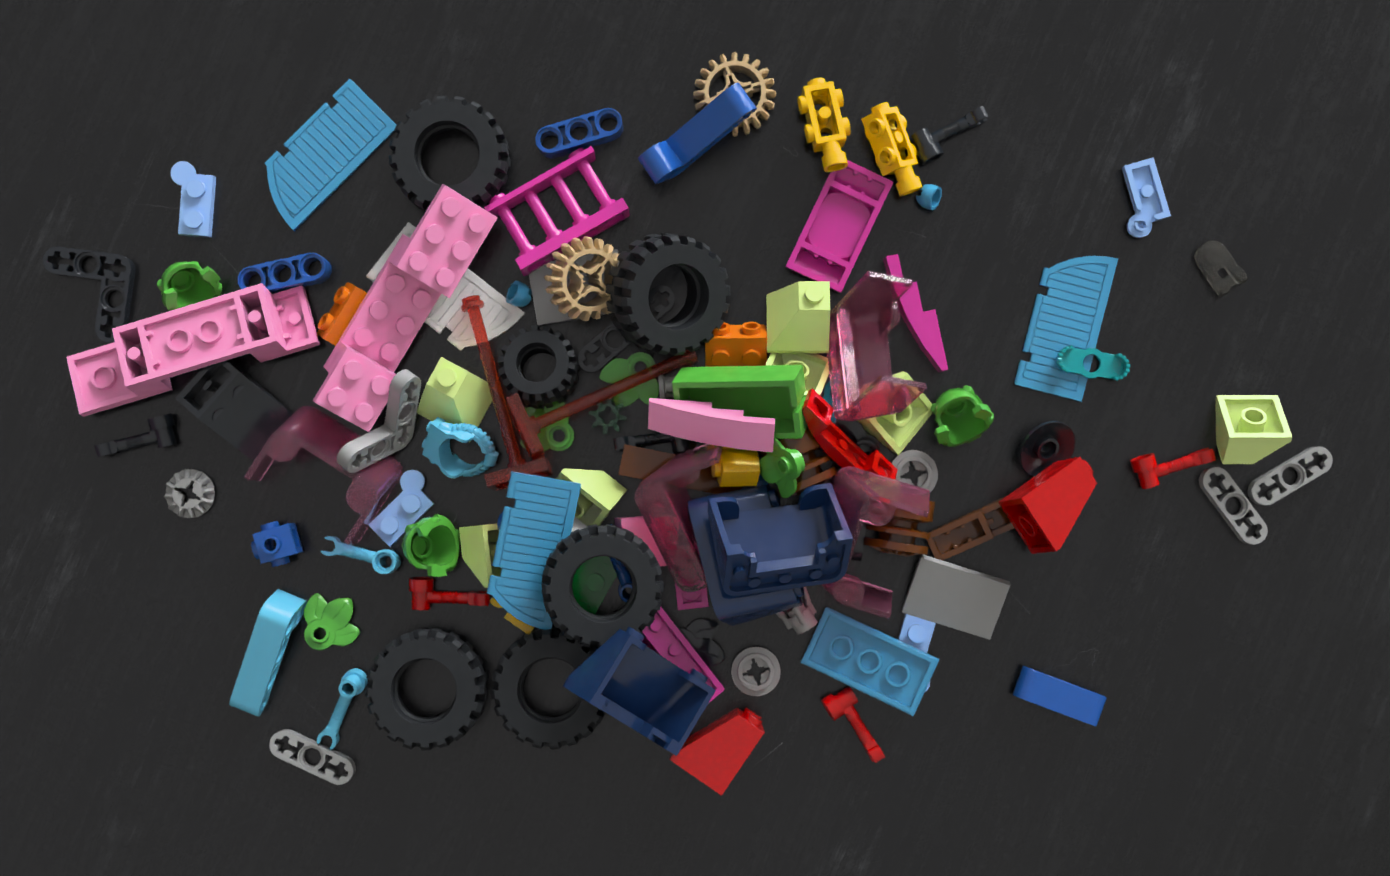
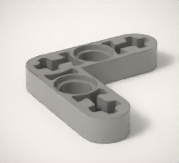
M407 369L401 370L394 376L389 388L384 425L348 442L340 449L337 455V463L349 473H356L407 446L413 437L421 388V380L418 376Z

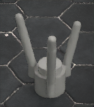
M803 587L804 596H802L805 606L803 604L802 606L789 609L787 611L789 617L783 611L775 613L784 622L787 629L793 628L797 635L808 631L818 623L814 616L817 611L811 603L806 587Z

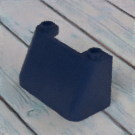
M831 483L807 487L800 494L798 504L740 512L738 501L735 498L721 496L708 499L707 510L723 590L727 595L742 596L828 584L840 580L846 574L853 537Z
M768 484L699 497L688 501L689 515L714 612L720 621L731 626L803 605L801 596H804L803 587L730 596L724 592L721 584L707 510L708 499L721 496L735 498L738 501L740 512L781 506L780 498H778L776 493L777 490L775 488L772 489Z
M628 627L626 631L619 629L568 676L563 687L677 756L716 690L706 684L708 677L693 668L688 673L648 648L642 642L645 636L631 627Z

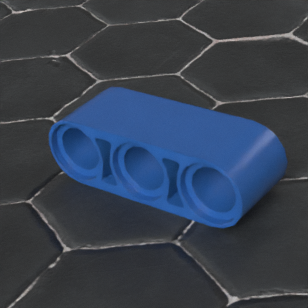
M604 108L542 127L537 132L535 137L536 145L544 157L552 159L571 154L579 148L587 149L590 146L594 147L618 139L623 132L622 117L615 109ZM612 118L617 121V127L612 131H605L601 128L603 120ZM577 127H584L588 130L587 136L582 140H576L571 136L572 131ZM547 136H555L559 141L556 147L547 149L542 146L543 140Z
M306 253L243 268L238 275V285L241 289L250 287V278L255 274H259L261 283L274 294L301 285L307 287L321 284L330 278L332 267L330 262L321 255ZM314 261H320L322 265L321 271L317 275L311 276L309 274L310 264ZM289 267L291 269V277L288 281L281 283L279 273L283 268Z
M1026 666L1022 667L1012 694L1023 700L1093 726H1097L1107 699L1103 695Z

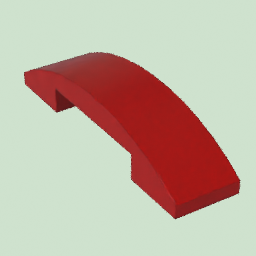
M813 388L810 389L802 411L807 426L820 447L833 461L856 478L880 489L891 490L894 487L898 469L878 450L867 455L831 421L834 408Z

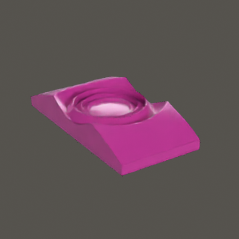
M847 160L848 166L846 168L830 172L785 266L811 280L830 281V289L839 293L842 292L893 185V181Z

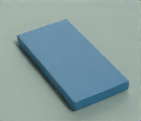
M826 607L801 663L914 716L940 659L832 608Z

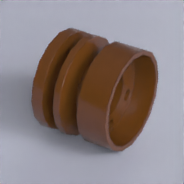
M809 428L806 429L802 438L780 440L784 448L798 450L805 461L804 471L796 478L797 490L793 495H800L809 486L825 484L831 477L839 473L836 466L822 470L820 464L831 460L828 455L816 456L814 451L819 449L820 445L811 434ZM759 451L761 458L767 455L766 452ZM777 490L778 498H782L779 490Z
M871 492L868 513L881 517L880 524H866L865 529L879 531L878 539L864 537L863 545H868L879 552L902 556L928 554V547L915 545L916 537L930 539V534L918 530L917 525L918 523H930L933 521L935 502Z

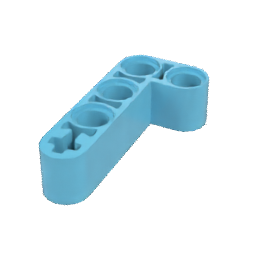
M277 589L265 601L258 614L229 701L230 706L257 717L262 714L268 702L289 637L303 616L307 600Z

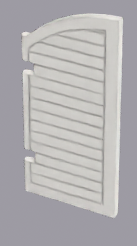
M409 222L406 224L366 275L368 279L374 283L402 234L410 238L416 229L415 226ZM467 268L451 297L448 298L443 294L440 295L425 323L439 334L443 332L445 327L451 330L452 333L447 340L462 351L466 347L476 346L499 337L513 327L525 315V312L507 303L506 298Z

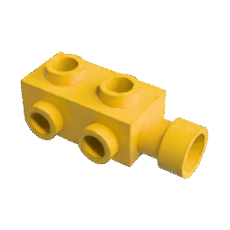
M824 78L812 79L807 82V86H803L801 96L797 98L799 112L806 116L807 124L804 125L805 138L807 143L812 142L814 152L823 151L824 156H822L821 160L825 172L839 171L848 166L846 153L841 148L845 145L846 136L851 134L849 120L847 117L842 118L840 107L844 106L842 90L835 89L833 81L825 82ZM821 104L823 107L818 111L814 108V105ZM822 132L830 134L829 136L821 137Z
M888 102L872 107V113L861 120L882 176L895 174L898 181L896 188L899 196H905L922 189L923 186L920 178L915 176L912 168L919 164L916 158L917 148L910 142L905 117L900 115L897 106L890 107ZM905 149L908 151V156L905 155Z

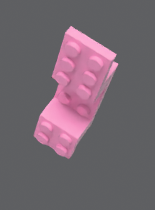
M441 185L411 237L409 238L402 234L323 366L329 374L313 399L316 404L370 432L388 402L389 388L392 379L396 375L394 373L440 295L443 294L448 298L451 297L498 217L448 186Z
M260 283L112 328L115 342L67 356L66 358L80 415L85 417L172 390L170 377L249 353L262 363L318 346L320 343L305 288L301 285L272 294Z

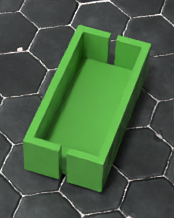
M803 365L682 367L672 381L674 400L712 402V408L744 410L743 416L775 418L774 438L799 439L803 437L808 427L802 411L806 396H804L806 387Z

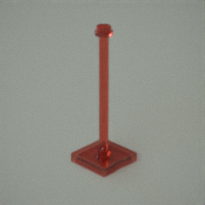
M479 295L462 299L463 305L461 309L462 312H468L510 462L507 464L508 468L484 474L487 487L493 491L508 488L511 471L543 477L554 475L551 463L545 457L529 462L521 459L480 308L484 307V302L480 300Z
M685 350L684 355H675L536 418L534 415L528 416L518 393L506 397L507 410L532 464L534 465L544 460V449L537 434L541 433L540 429L685 364L687 367H693V364L698 362L695 351Z

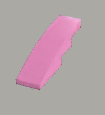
M649 398L648 429L686 440L722 447L773 452L775 418L743 416L744 410L712 408V402Z

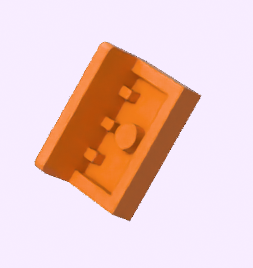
M349 282L345 286H341L334 296L333 301L335 303L329 313H325L318 323L319 330L317 335L336 346L367 292Z
M724 322L720 330L714 329L711 332L714 337L708 343H705V367L766 365L767 331L764 324L745 322L742 325H729Z

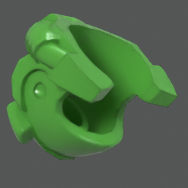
M196 261L176 262L170 265L163 273L162 279H159L157 282V287L162 292L163 305L169 311L218 297L222 292V284L219 283L221 279L218 274L208 266L202 269Z
M967 385L963 389L953 388L943 392L936 403H933L931 406V411L936 416L935 421L939 428L935 429L934 434L939 444L953 447L972 442L981 437L982 433L990 427L994 420V414L989 406L983 404L978 395H975L972 387Z
M439 514L423 518L415 524L406 526L402 549L409 563L417 570H427L430 577L447 576L446 572L452 571L459 559L461 545L459 530L455 529L448 518Z

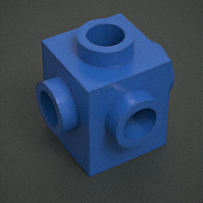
M278 521L270 522L260 526L261 532L252 534L254 541L251 542V548L255 558L260 559L261 564L271 562L272 568L290 563L289 556L304 552L295 523H287L280 526Z

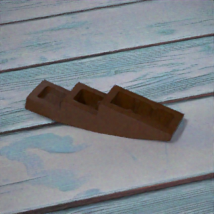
M624 444L618 475L713 494L742 489V486L720 487L717 477L712 476V462Z
M1003 498L928 532L930 539L926 540L934 557L943 561L1014 529L1015 527L998 503Z

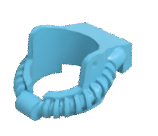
M439 417L428 423L426 427L428 435L423 440L421 446L424 448L422 455L427 457L432 464H437L442 473L447 477L455 479L462 475L463 477L477 476L484 473L489 467L496 465L499 454L495 451L493 441H490V436H487V433L483 432L481 428L472 424L446 423L444 419ZM450 439H455L462 443L474 440L480 446L481 452L486 454L484 460L478 464H469L462 461L456 453L452 455Z

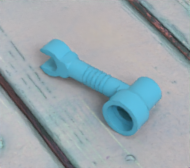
M335 536L324 537L335 544V549L332 552L321 551L325 556L341 555L372 563L374 570L380 574H391L401 565L400 556L392 550L382 549L375 552L343 543ZM388 557H390L392 561L390 566L386 564V559Z
M350 669L342 677L338 688L340 697L328 725L317 737V744L322 741L324 735L332 738L330 750L338 744L340 740V726L351 700L355 695L360 694L368 684L367 675L361 669Z

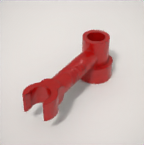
M1207 447L1190 453V455L1157 465L1154 453L1135 457L1130 460L1133 472L1138 475L1141 488L1149 489L1160 484L1159 477L1177 472L1178 470L1213 462L1216 460L1213 448L1209 449Z
M409 578V591L412 592V610H429L430 603H458L475 606H489L490 594H487V591H434V578Z
M849 686L835 695L831 693L821 699L824 708L833 721L843 715L846 716L872 762L877 763L885 758L883 751L869 730H867L866 725L862 722L861 717H859L858 712L853 706L859 701Z

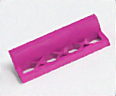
M660 607V610H657L655 613V620L650 627L646 626L642 630V635L645 636L642 642L682 670L690 673L693 668L708 677L706 684L716 690L709 701L710 703L725 688L663 608Z

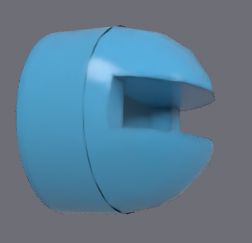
M925 184L920 189L922 191L921 196L916 195L917 202L923 208L935 210L941 200L942 189L936 185Z
M515 280L508 289L506 302L516 307H524L530 303L532 291L526 284Z

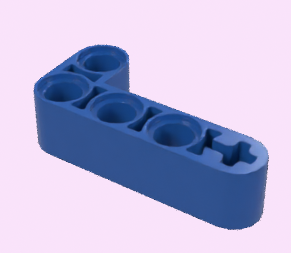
M735 83L711 101L667 140L659 142L643 152L638 157V161L655 184L670 180L683 172L756 111L757 107L739 83Z

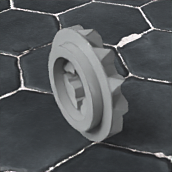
M908 450L895 457L892 464L898 469L893 487L896 493L902 497L919 499L925 497L934 489L938 480V469L934 460L928 454L918 450ZM909 461H911L915 470L926 471L925 474L917 477V488L914 487L911 479L900 478L901 475L909 472Z
M185 469L173 474V477L166 483L164 497L169 505L168 508L178 516L195 518L203 515L210 509L214 501L215 490L212 481L206 474L195 469ZM190 485H193L192 492L200 497V499H189L185 502V495L178 489H188Z
M749 647L736 656L732 663L731 674L734 684L741 692L750 696H762L768 694L776 687L780 679L781 669L778 659L772 652L763 647ZM753 658L759 667H769L765 672L760 673V684H757V680H755L753 675L742 674L752 668Z

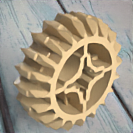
M733 52L731 61L728 62L726 56L722 54L719 57L720 65L714 60L709 61V67L712 72L704 68L700 70V75L705 80L696 79L695 86L702 89L693 92L695 99L702 100L695 104V108L697 111H701L735 83H739L749 97H753V93L760 92V101L756 106V111L732 130L734 137L738 136L739 127H742L743 132L747 135L750 134V123L756 129L761 127L758 117L766 121L769 119L770 115L764 109H774L775 104L768 99L775 98L776 91L767 89L774 85V79H764L769 73L768 68H763L760 71L757 70L760 60L756 59L752 65L748 64V54H744L742 61H737V53ZM732 72L743 73L749 76L755 83H751V81L740 82ZM723 75L725 88L717 92L716 96L710 98L709 91L712 84Z
M584 236L582 241L579 238L571 239V246L567 243L561 244L563 253H552L553 258L556 260L555 264H546L547 268L552 270V275L544 276L546 281L552 282V285L545 289L547 293L554 294L550 300L551 303L559 305L558 311L560 313H568L569 318L572 319L580 317L582 321H589L590 316L596 320L600 319L601 312L605 314L611 313L606 305V302L611 300V294L606 293V284L612 283L613 276L609 275L611 267L619 265L617 264L619 262L617 260L619 254L613 253L614 247L610 244L604 245L602 239L596 238L593 241L588 236ZM583 255H594L591 261L587 260L582 266L574 263L575 260ZM580 272L588 274L585 277H589L588 282L592 285L584 284L586 281L583 280L584 276ZM603 272L605 273L604 283L602 282ZM567 274H569V276H570V284H569L568 287H567ZM589 292L597 294L589 302L577 303L581 297L585 298Z

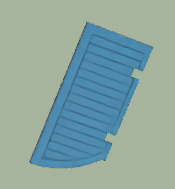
M351 79L332 95L338 101L332 109L327 103H324L284 143V146L290 150L284 157L276 151L264 163L267 166V178L273 201L279 213L293 231L298 229L395 132L396 124Z
M1083 256L1060 262L1050 268H1043L1039 285L1048 287L1046 296L1042 294H1037L1022 350L1023 352L1031 353L1029 362L1020 360L1014 385L1082 402L1088 378L1083 377L1081 374L1066 373L1061 370L1057 365L1056 358L1060 350L1066 346L1072 345L1073 348L1084 350L1096 348L1118 258ZM1092 354L1087 355L1083 360L1084 369L1088 372L1090 371L1094 356Z
M511 471L506 497L515 499L514 508L504 506L492 564L494 567H500L501 572L500 576L490 575L487 594L492 595L508 613L518 620L539 629L549 630L552 629L553 623L543 603V570L550 553L554 551L556 545L572 532L581 483Z

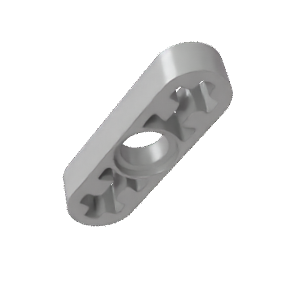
M1324 447L1305 449L1254 479L1248 486L1249 499L1257 505H1271L1326 473L1333 463L1331 453ZM1312 454L1322 456V460L1319 461L1320 468L1318 466H1310L1304 469L1301 466L1313 460ZM1288 467L1294 468L1298 475L1296 482L1292 485L1286 484L1282 478L1283 471ZM1276 483L1279 486L1267 492L1268 498L1258 497L1257 495L1261 490L1260 484L1262 486H1270Z
M1220 467L1205 469L1199 477L1200 488L1237 538L1245 544L1254 545L1263 542L1268 533L1267 525L1228 472ZM1210 474L1213 476L1220 475L1221 479L1218 481L1220 487L1223 490L1230 488L1231 491L1224 493L1218 499L1216 496L1222 494V492L1216 486L1209 487L1208 483L1211 482ZM1230 497H1236L1241 503L1240 511L1234 515L1229 514L1225 508V503ZM1249 513V516L1244 519L1249 525H1257L1258 528L1255 530L1257 536H1246L1245 533L1248 531V527L1244 522L1236 524L1235 520L1241 519Z
M291 729L280 730L270 739L269 748L275 757L333 784H345L355 775L356 765L352 758L334 749L330 750V747L321 743L317 744V741ZM287 736L290 738L288 741L290 745L297 748L300 746V742H302L304 746L299 750L297 758H295L293 755L297 751L292 748H287L285 751L280 750L281 744L278 742V739L282 740ZM314 748L320 752L321 760L319 764L310 765L306 762L304 756L307 749ZM328 755L332 756L328 763L338 766L341 762L345 763L344 769L348 771V775L343 774L341 777L336 776L337 770L330 766L325 771L321 770L328 760Z

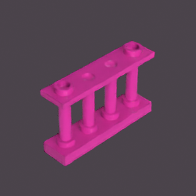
M592 146L587 149L579 148L573 151L568 156V160L506 195L501 193L494 196L488 202L489 205L484 207L486 211L494 216H500L520 250V257L516 258L515 261L524 277L554 260L552 253L559 252L562 254L561 244L567 243L571 246V239L579 238L581 241L584 236L593 238L630 216L629 208L624 199L621 198L617 201L611 199L591 167L590 163L596 160L595 151ZM578 170L600 204V211L591 216L588 214L584 215L563 180ZM552 185L574 220L573 226L563 232L556 228L537 196L539 192ZM525 200L547 235L546 242L537 247L529 243L510 211L511 208Z

